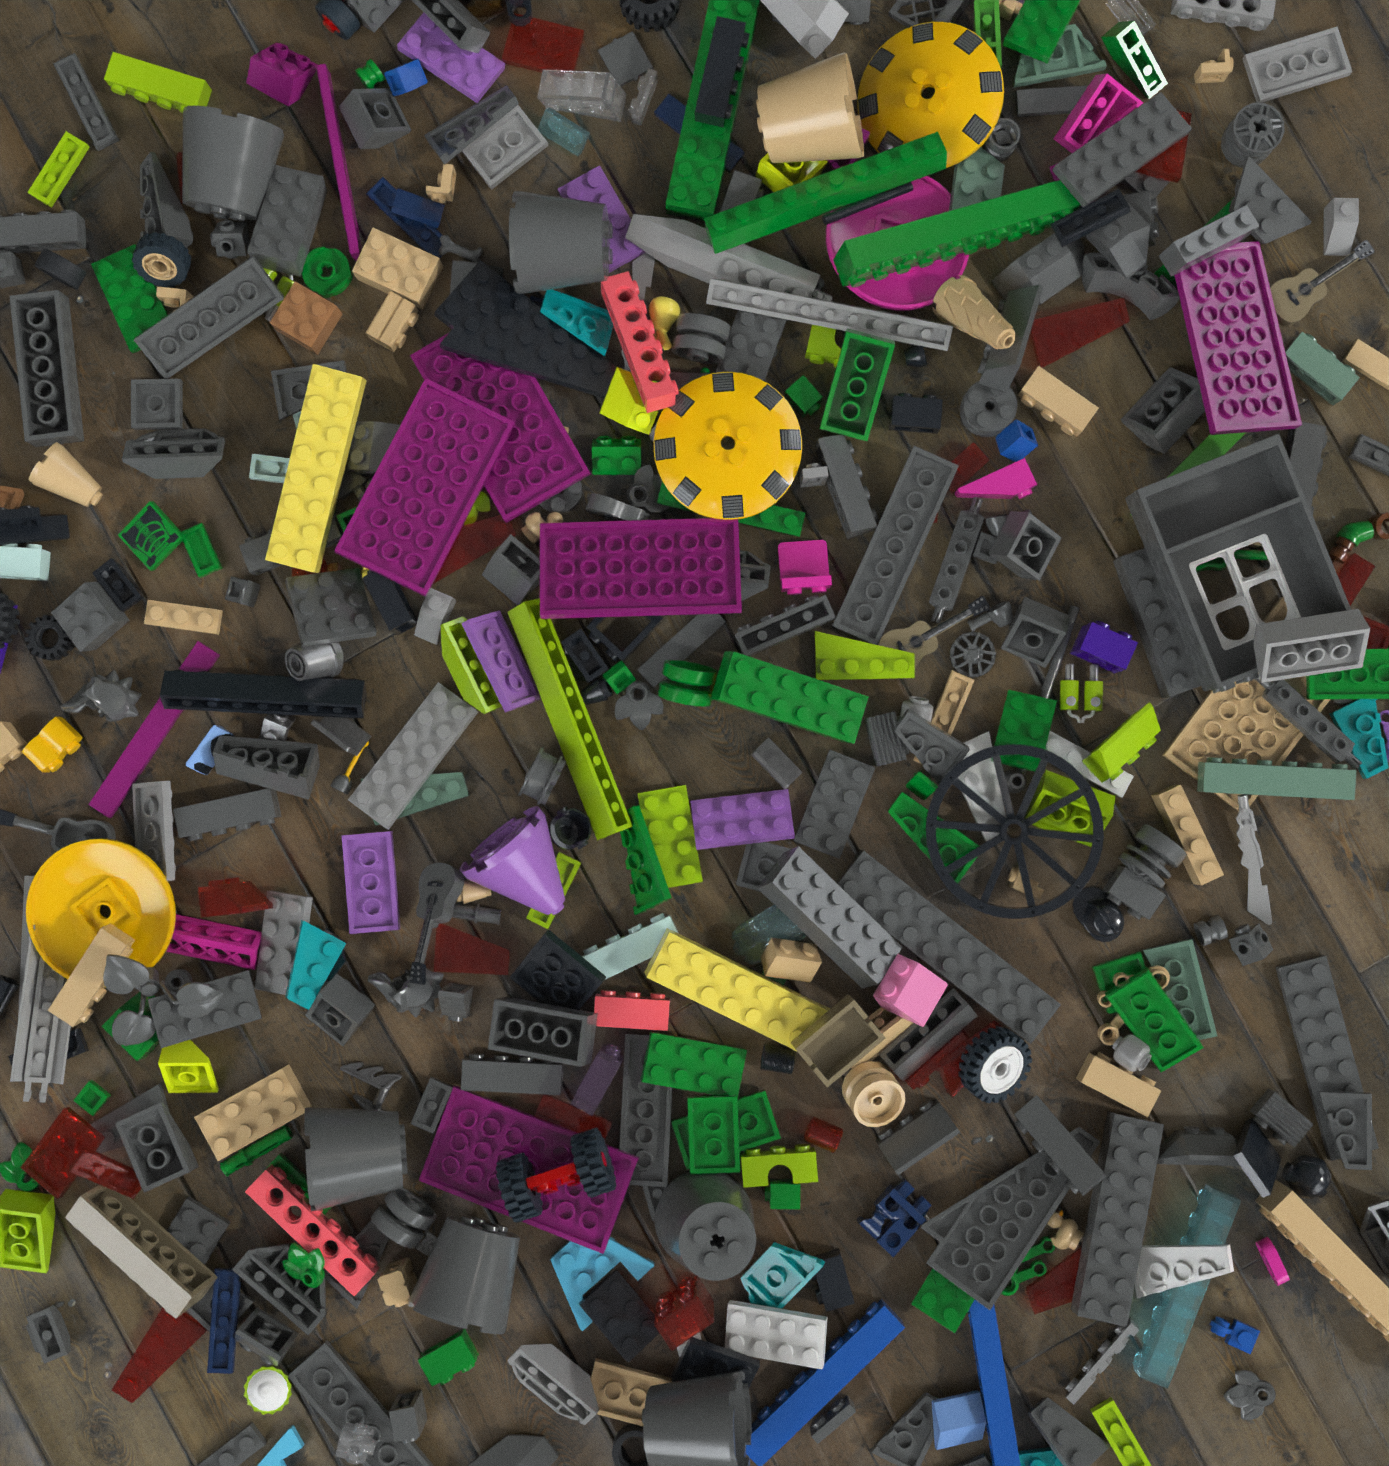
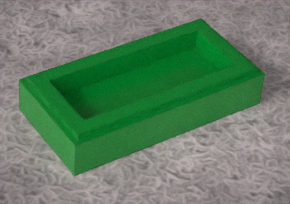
M203 523L181 531L186 536L183 543L199 578L223 568Z

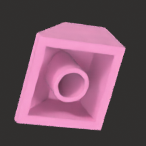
M897 954L873 997L881 1008L924 1027L948 984L920 963Z

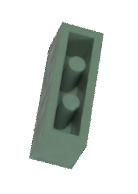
M1303 331L1285 348L1290 372L1331 405L1340 402L1360 378L1355 374V370L1351 366L1341 363L1336 359V355L1332 351L1321 347L1312 335L1305 334Z

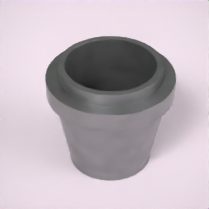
M300 642L285 653L286 668L290 675L298 681L319 677L332 678L337 676L343 667L344 656L339 642L302 647Z

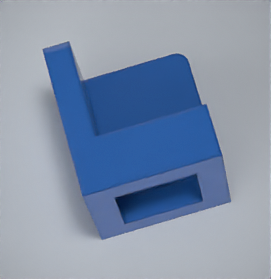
M419 59L406 62L384 72L393 97L412 91L428 82Z
M1017 419L995 438L1000 455L1013 462L1023 459L1038 446L1033 429Z

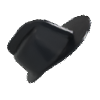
M1095 887L1084 888L1074 897L1073 912L1076 918L1095 940L1110 942L1116 939L1124 927V917L1116 904L1107 899L1108 895L1103 890Z

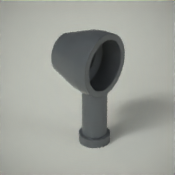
M1027 509L1023 512L1031 513V510ZM1009 514L985 518L986 525L992 536L997 537Z
M1009 601L1001 602L977 618L968 620L967 623L971 631H976L975 629L990 621H993L999 627L1010 624L1013 621V613Z

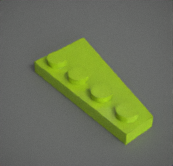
M815 631L816 679L915 678V653Z

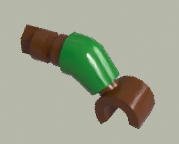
M1389 512L1374 514L1368 521L1348 523L1340 529L1336 535V547H1332L1328 553L1336 573L1347 559V552H1351L1359 543L1371 538L1377 540L1389 539V534L1384 533L1381 528L1383 521L1389 522Z

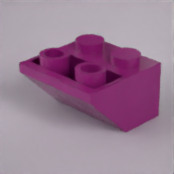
M276 42L251 57L246 84L290 106L301 99L317 71V64L310 61L308 57L290 50L286 45Z

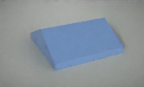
M978 1390L932 1400L934 1445L936 1450L983 1439L986 1417Z

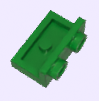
M599 436L597 439H593L592 475H635L636 471L641 468V439H636L635 436H623L621 439Z

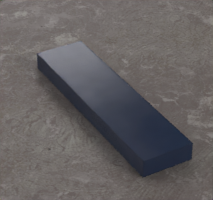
M668 94L654 111V115L680 135L686 106ZM730 142L725 170L729 173L745 155V152L733 142Z
M382 177L366 193L367 197L423 251L441 258L443 255L439 253V249L442 246L440 237L443 235L435 227L392 213L391 209L397 190Z
M216 1268L214 1271L218 1278L213 1285L207 1373L233 1374L236 1353L235 1333L238 1325L241 1277L232 1270L233 1268Z

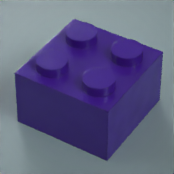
M1096 621L1081 627L1069 654L1094 665L1096 664L1112 673H1117L1127 669L1138 642L1132 640V635L1123 631L1116 633L1109 630L1110 626L1108 624Z

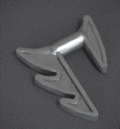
M363 1062L341 1066V1071L379 1089L373 1101L359 1094L353 1095L355 1101L365 1110H381L388 1091L396 1081L402 1078L401 1074L394 1073L374 1076V1074L383 1070L382 1066L358 1070V1068L364 1065Z

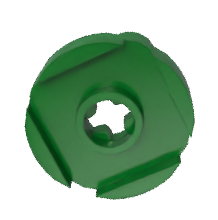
M318 247L312 250L307 255L302 272L303 280L308 288L323 298H330L342 293L353 278L348 259L340 250L335 248ZM323 267L328 269L332 267V275L322 277L321 275L324 273Z

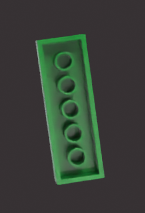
M725 651L710 699L844 743L855 744L869 697L734 651Z

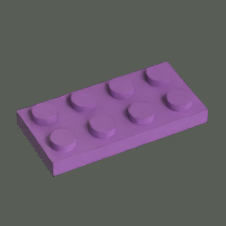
M424 12L397 44L398 51L412 60L419 59L422 67L476 103L480 101L505 69L503 61L481 48L479 53L460 49Z
M600 165L558 188V193L561 197L606 204L608 218L613 225V238L610 239V249L613 250V264H609V273L645 253L644 250L625 238L631 219Z
M500 610L468 619L462 623L466 635L505 713L541 699L535 681Z
M788 789L691 800L696 850L794 839L795 837Z
M393 832L342 835L349 933L399 930L400 917Z

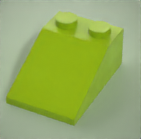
M5 1189L1 1194V1268L39 1273L48 1272L56 1215L54 1195Z

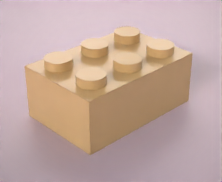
M372 228L352 272L358 281L387 294L389 291H392L423 310L439 278L443 265L440 258L378 229Z

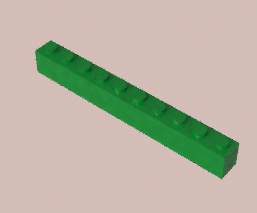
M932 133L706 217L704 222L707 236L714 253L723 252L944 170L947 163V150L939 133Z

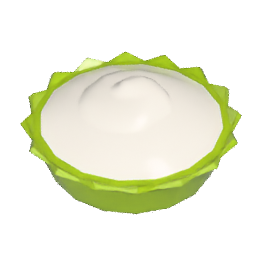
M262 1366L259 1369L253 1370L252 1374L247 1377V1382L243 1386L245 1389L243 1396L247 1399V1405L252 1406L254 1412L259 1411L262 1415L267 1413L273 1415L276 1411H282L283 1407L288 1404L289 1398L292 1395V1385L288 1380V1376L281 1369H276L273 1366Z

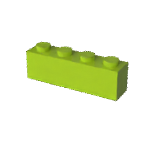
M115 52L112 53L104 80L111 87V91L118 95H133L135 99L141 102L148 103V101H152L164 109L171 110V108L180 110L181 113H183L185 106H207L212 92L206 80Z

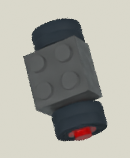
M320 0L316 4L315 10L329 31L335 32L344 40H348L359 29L360 25L374 33L404 0Z

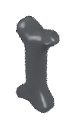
M447 234L440 237L442 244L439 249L440 255L451 252L473 263H478L481 260L482 247L470 250L452 242Z

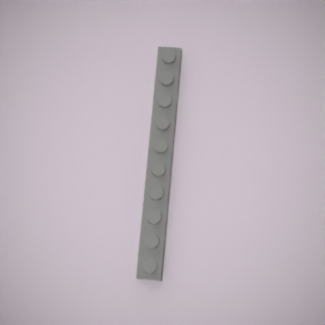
M710 278L706 304L846 331L848 328L894 341L948 351L953 325L715 278Z

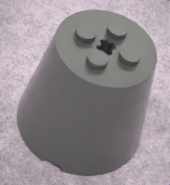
M185 106L183 109L182 202L187 206L195 208L194 210L197 212L212 213L215 218L229 220V218L243 222L245 220H257L284 139L283 130L269 122L241 113H237L236 118L223 115L222 109Z
M514 191L512 202H516L515 208H510L509 253L511 270H516L517 278L513 279L517 294L607 281L609 264H613V250L610 249V239L613 238V225L609 221L606 204Z
M305 1108V1136L310 1138V1149H305L311 1211H318L403 1188V1174H408L405 1127L404 1124L399 1125L398 1111Z
M690 1171L676 1177L662 1192L657 1209L655 1210V1229L662 1247L671 1258L695 1275L711 1281L726 1280L734 1277L749 1264L756 1246L753 1209L747 1192L735 1178L726 1173L690 1174ZM717 1234L718 1239L713 1241L712 1236Z
M447 1216L409 1298L408 1306L414 1307V1311L426 1317L452 1326L467 1329L468 1324L480 1326L479 1331L482 1333L504 1334L508 1323L520 1236L508 1231V1227L504 1225L488 1224L485 1219L479 1217Z
M735 1371L650 1386L646 1396L645 1408L642 1411L643 1447L648 1465L749 1466L750 1458L745 1456L746 1445H751V1405L748 1383H742V1380H745L744 1372Z

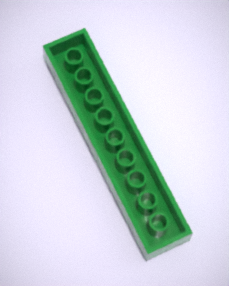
M709 0L667 194L666 214L704 221V218L716 213L761 3L760 0ZM717 16L746 22V32L750 33L747 48H742L740 55L744 57L742 71L736 72L735 80H738L736 96L731 95L729 104H733L730 120H725L724 128L695 121V108Z
M1060 180L845 240L833 261L842 286L851 285L852 287H858L863 285L866 280L874 278L875 281H879L894 272L903 274L915 266L924 268L933 264L936 260L942 259L943 262L951 260L960 253L969 255L981 247L986 246L987 249L998 246L1002 241L1014 242L1021 239L1023 235H1038L1044 232L1045 229L1051 228V223L1076 211L1081 204Z

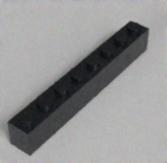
M165 670L160 690V698L164 709L364 718L367 696L365 680L354 678L347 680L325 677L298 681L293 677L283 675L267 676L254 673L247 675L231 672L210 673L207 671L186 672L183 670Z

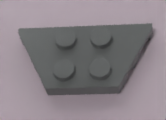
M1250 156L1244 158L1241 164L1244 166L1240 180H1237L1235 196L1231 201L1229 212L1232 213L1246 205L1248 206L1259 224V227L1251 235L1261 245L1303 228L1312 222Z

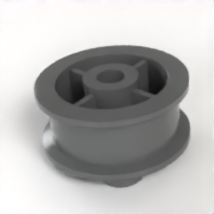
M979 381L968 389L960 404L962 423L971 433L980 437H993L1001 433L1009 426L1017 412V399L1010 387L1006 393L979 384Z
M541 747L524 778L525 781L518 796L525 794L537 800V805H540V803L545 805L566 761L562 760L563 756L556 758L544 752V747Z

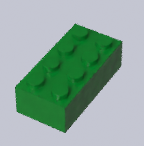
M846 329L822 415L820 429L868 441L894 351L895 341Z

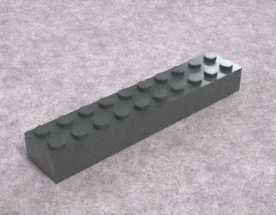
M860 850L836 881L892 937L1031 1044L1061 1006L1059 1002L864 850Z

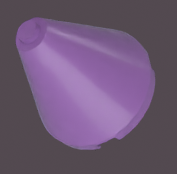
M534 806L523 812L527 816L526 818L516 819L513 817L488 836L470 854L474 859L472 863L468 865L466 861L463 862L460 871L472 882L545 915H556L564 908L565 896L545 814L538 806Z

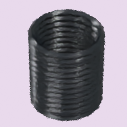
M765 1043L762 1050L760 1069L792 1075L796 1051L789 1047Z

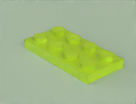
M686 785L637 793L640 809L668 888L703 882Z

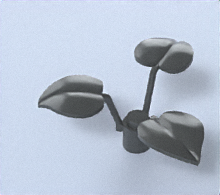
M108 954L106 957L103 974L105 987L116 994H127L134 988L141 992L138 1014L125 1010L118 1014L113 1021L112 1035L119 1045L140 1044L149 1040L154 1035L156 1029L153 1018L143 1015L146 996L155 995L160 988L173 1004H179L178 1013L186 1018L205 1016L218 1005L222 998V990L215 989L202 982H189L178 989L176 999L165 986V981H159V973L155 968H146L142 963L124 956Z

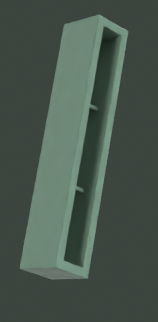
M1207 757V762L1198 763L1197 791L1355 800L1356 770H1347L1348 765L1332 764V769L1322 768L1323 763H1307V767H1297V762L1282 761V766H1272V761L1257 760V765L1247 764V759H1232L1230 764L1222 763V758Z

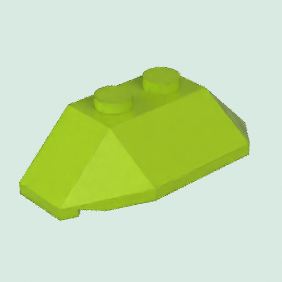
M462 616L440 626L442 657L463 699L481 713L486 714L501 708L502 705L462 626V623L468 619Z

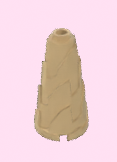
M958 275L960 276L959 279L956 280L951 277L940 286L933 300L937 304L936 309L933 308V312L939 320L953 325L954 328L974 338L984 341L997 350L1009 348L1013 345L1015 341L1013 326L993 307L992 303L981 293V290L974 281L965 275Z

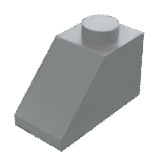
M1333 198L1324 207V255L1347 256L1350 254L1359 223V198Z
M431 588L420 609L414 635L438 645L441 638L440 626L448 622L456 600Z

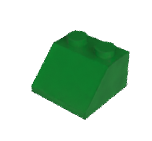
M139 991L122 1005L101 1026L111 1037H113L112 1024L118 1014L125 1010L138 1014L141 992ZM154 995L146 996L143 1015L152 1017L148 999L155 997ZM155 1030L154 1035L143 1043L121 1046L136 1061L147 1057L159 1044L157 1032Z

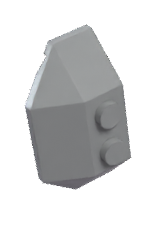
M552 1344L521 1345L507 1360L509 1365L512 1366L519 1382L556 1413L572 1420H578L583 1425H586L598 1413L599 1407L590 1376Z

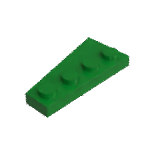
M901 791L888 809V813L930 859L926 841L928 809ZM937 816V820H942V821H944V820L941 819L939 816ZM936 828L938 848L945 866L980 846L959 830ZM976 858L950 873L958 883Z
M633 806L627 809L633 827L620 831L622 845L627 848L628 853L627 860H625L626 869L631 870L633 884H629L630 892L635 894L637 905L633 907L634 915H638L672 897L640 806Z

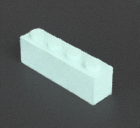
M16 543L3 544L0 546V578L48 581L51 552L43 550L42 545L26 544V548L18 547Z
M661 913L650 919L651 924L642 927L640 923L629 928V934L621 938L617 934L606 939L607 944L600 948L597 945H593L583 950L584 955L582 957L603 973L607 979L652 958L666 929H671L677 933L678 930L671 916H664V913Z

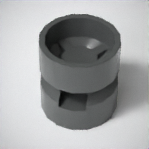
M1008 118L998 119L993 132L984 142L983 149L1000 162L1009 159L1021 136L1017 123Z

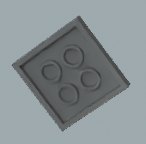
M359 568L286 578L285 584L302 647L376 636L377 631Z

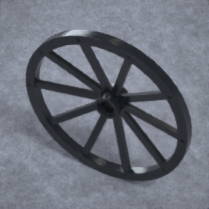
M996 745L966 757L954 766L941 781L933 795L927 814V848L932 864L942 882L965 904L985 914L1001 918L1023 919L1036 917L1065 905L1090 880L1099 862L1103 847L1104 825L1102 813L1089 783L1073 765L1062 757L1043 748L1031 745ZM1001 755H1026L1041 759L1016 816L1014 815L1005 779ZM988 758H993L1007 818L958 779V777L973 765ZM1048 762L1065 772L1079 787L1078 790L1023 819ZM953 784L1001 825L937 820L941 802L947 790ZM1084 795L1092 816L1093 835L1030 828L1028 826ZM1010 824H1018L1021 827L1022 831L1018 836L1008 834L1007 827ZM936 828L998 832L1000 834L945 866L938 848ZM1028 835L1091 842L1092 847L1088 860L1079 876L1075 879L1033 842ZM1005 841L981 899L966 891L950 874L972 859ZM1021 842L1066 880L1070 886L1054 898L1035 905ZM1012 844H1014L1028 904L1027 907H1004L988 903Z

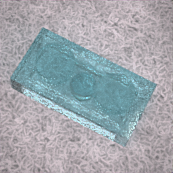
M550 107L544 111L538 127V131L576 156L582 154L590 134Z

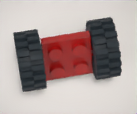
M598 1128L571 1136L570 1144L574 1156L573 1163L538 1175L533 1171L532 1164L529 1162L527 1155L525 1156V1153H519L497 1161L496 1171L498 1173L496 1176L499 1180L498 1186L502 1193L501 1197L505 1202L504 1206L508 1210L510 1218L512 1217L514 1222L518 1223L541 1215L543 1212L541 1193L543 1192L544 1195L557 1192L558 1186L567 1184V1187H571L581 1183L583 1184L584 1191L587 1192L590 1198L616 1189V1176L611 1162L612 1159Z

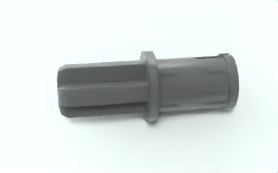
M455 903L452 917L473 920L476 924L478 921L499 925L501 909L480 907V904L471 906Z

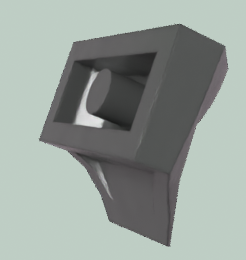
M54 1305L26 1316L28 1321L26 1329L35 1352L41 1354L44 1364L71 1352L69 1332L62 1314Z

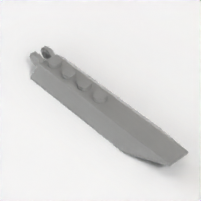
M633 214L625 238L669 268L709 284L710 278L807 297H812L813 295L827 301L832 300L831 295L815 289L820 275L746 244L715 254L707 236L706 228L687 220Z
M29 937L10 1082H25L23 1102H29L31 1098V1082L42 1083L41 1090L39 1091V1102L45 1103L48 1083L63 1084L71 1026L49 1012L48 1009L68 979L54 971L43 960L36 950L31 937Z

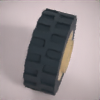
M152 232V234L147 233L139 239L133 253L132 262L137 274L140 277L142 276L145 281L153 283L155 286L167 288L175 287L185 281L191 264V255L188 253L187 247L181 241L176 240L175 237L168 236L165 233Z

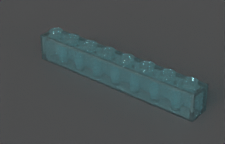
M1206 1184L1205 1188L1198 1194V1206L1195 1213L1193 1212L1189 1217V1229L1186 1236L1181 1238L1179 1245L1225 1244L1241 1200L1230 1193ZM1210 1279L1161 1292L1162 1298L1160 1303L1154 1307L1152 1312L1153 1321L1151 1326L1144 1332L1142 1349L1135 1355L1133 1361L1134 1370L1140 1378L1168 1389Z

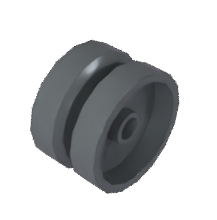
M698 313L680 314L676 324V331L679 335L673 338L672 352L681 358L699 363L720 364L724 362L726 347L722 343L728 341L730 325L725 321Z
M406 1188L390 1191L384 1198L386 1204H380L371 1216L372 1222L384 1235L394 1242L410 1249L416 1248L424 1236L422 1230H429L437 1215L428 1203Z

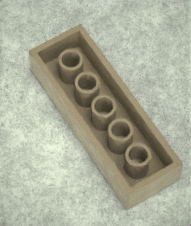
M110 1179L82 1194L65 1217L75 1229L88 1238L111 1262L121 1268L131 1280L135 1281L146 1291L147 1295L155 1299L175 1319L200 1301L218 1278Z

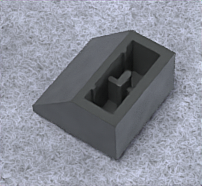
M510 534L496 550L482 576L518 606L525 601L540 583V558Z

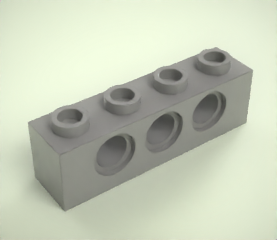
M1172 0L1170 14L1177 15L1181 19L1196 18L1201 19L1205 23L1220 22L1225 23L1229 27L1244 26L1249 27L1253 31L1265 30L1273 20L1276 0H1201L1203 4L1198 3L1196 0ZM1219 2L1224 3L1227 8L1222 7ZM1243 6L1248 7L1251 12L1246 11Z

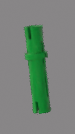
M285 1124L254 1144L239 1149L238 1153L220 1162L222 1172L228 1177L238 1169L252 1165L253 1161L284 1142L293 1138L292 1131Z

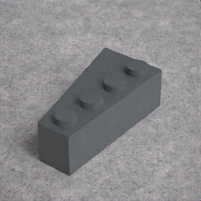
M219 735L213 750L216 774L308 800L320 767L318 745L311 743Z

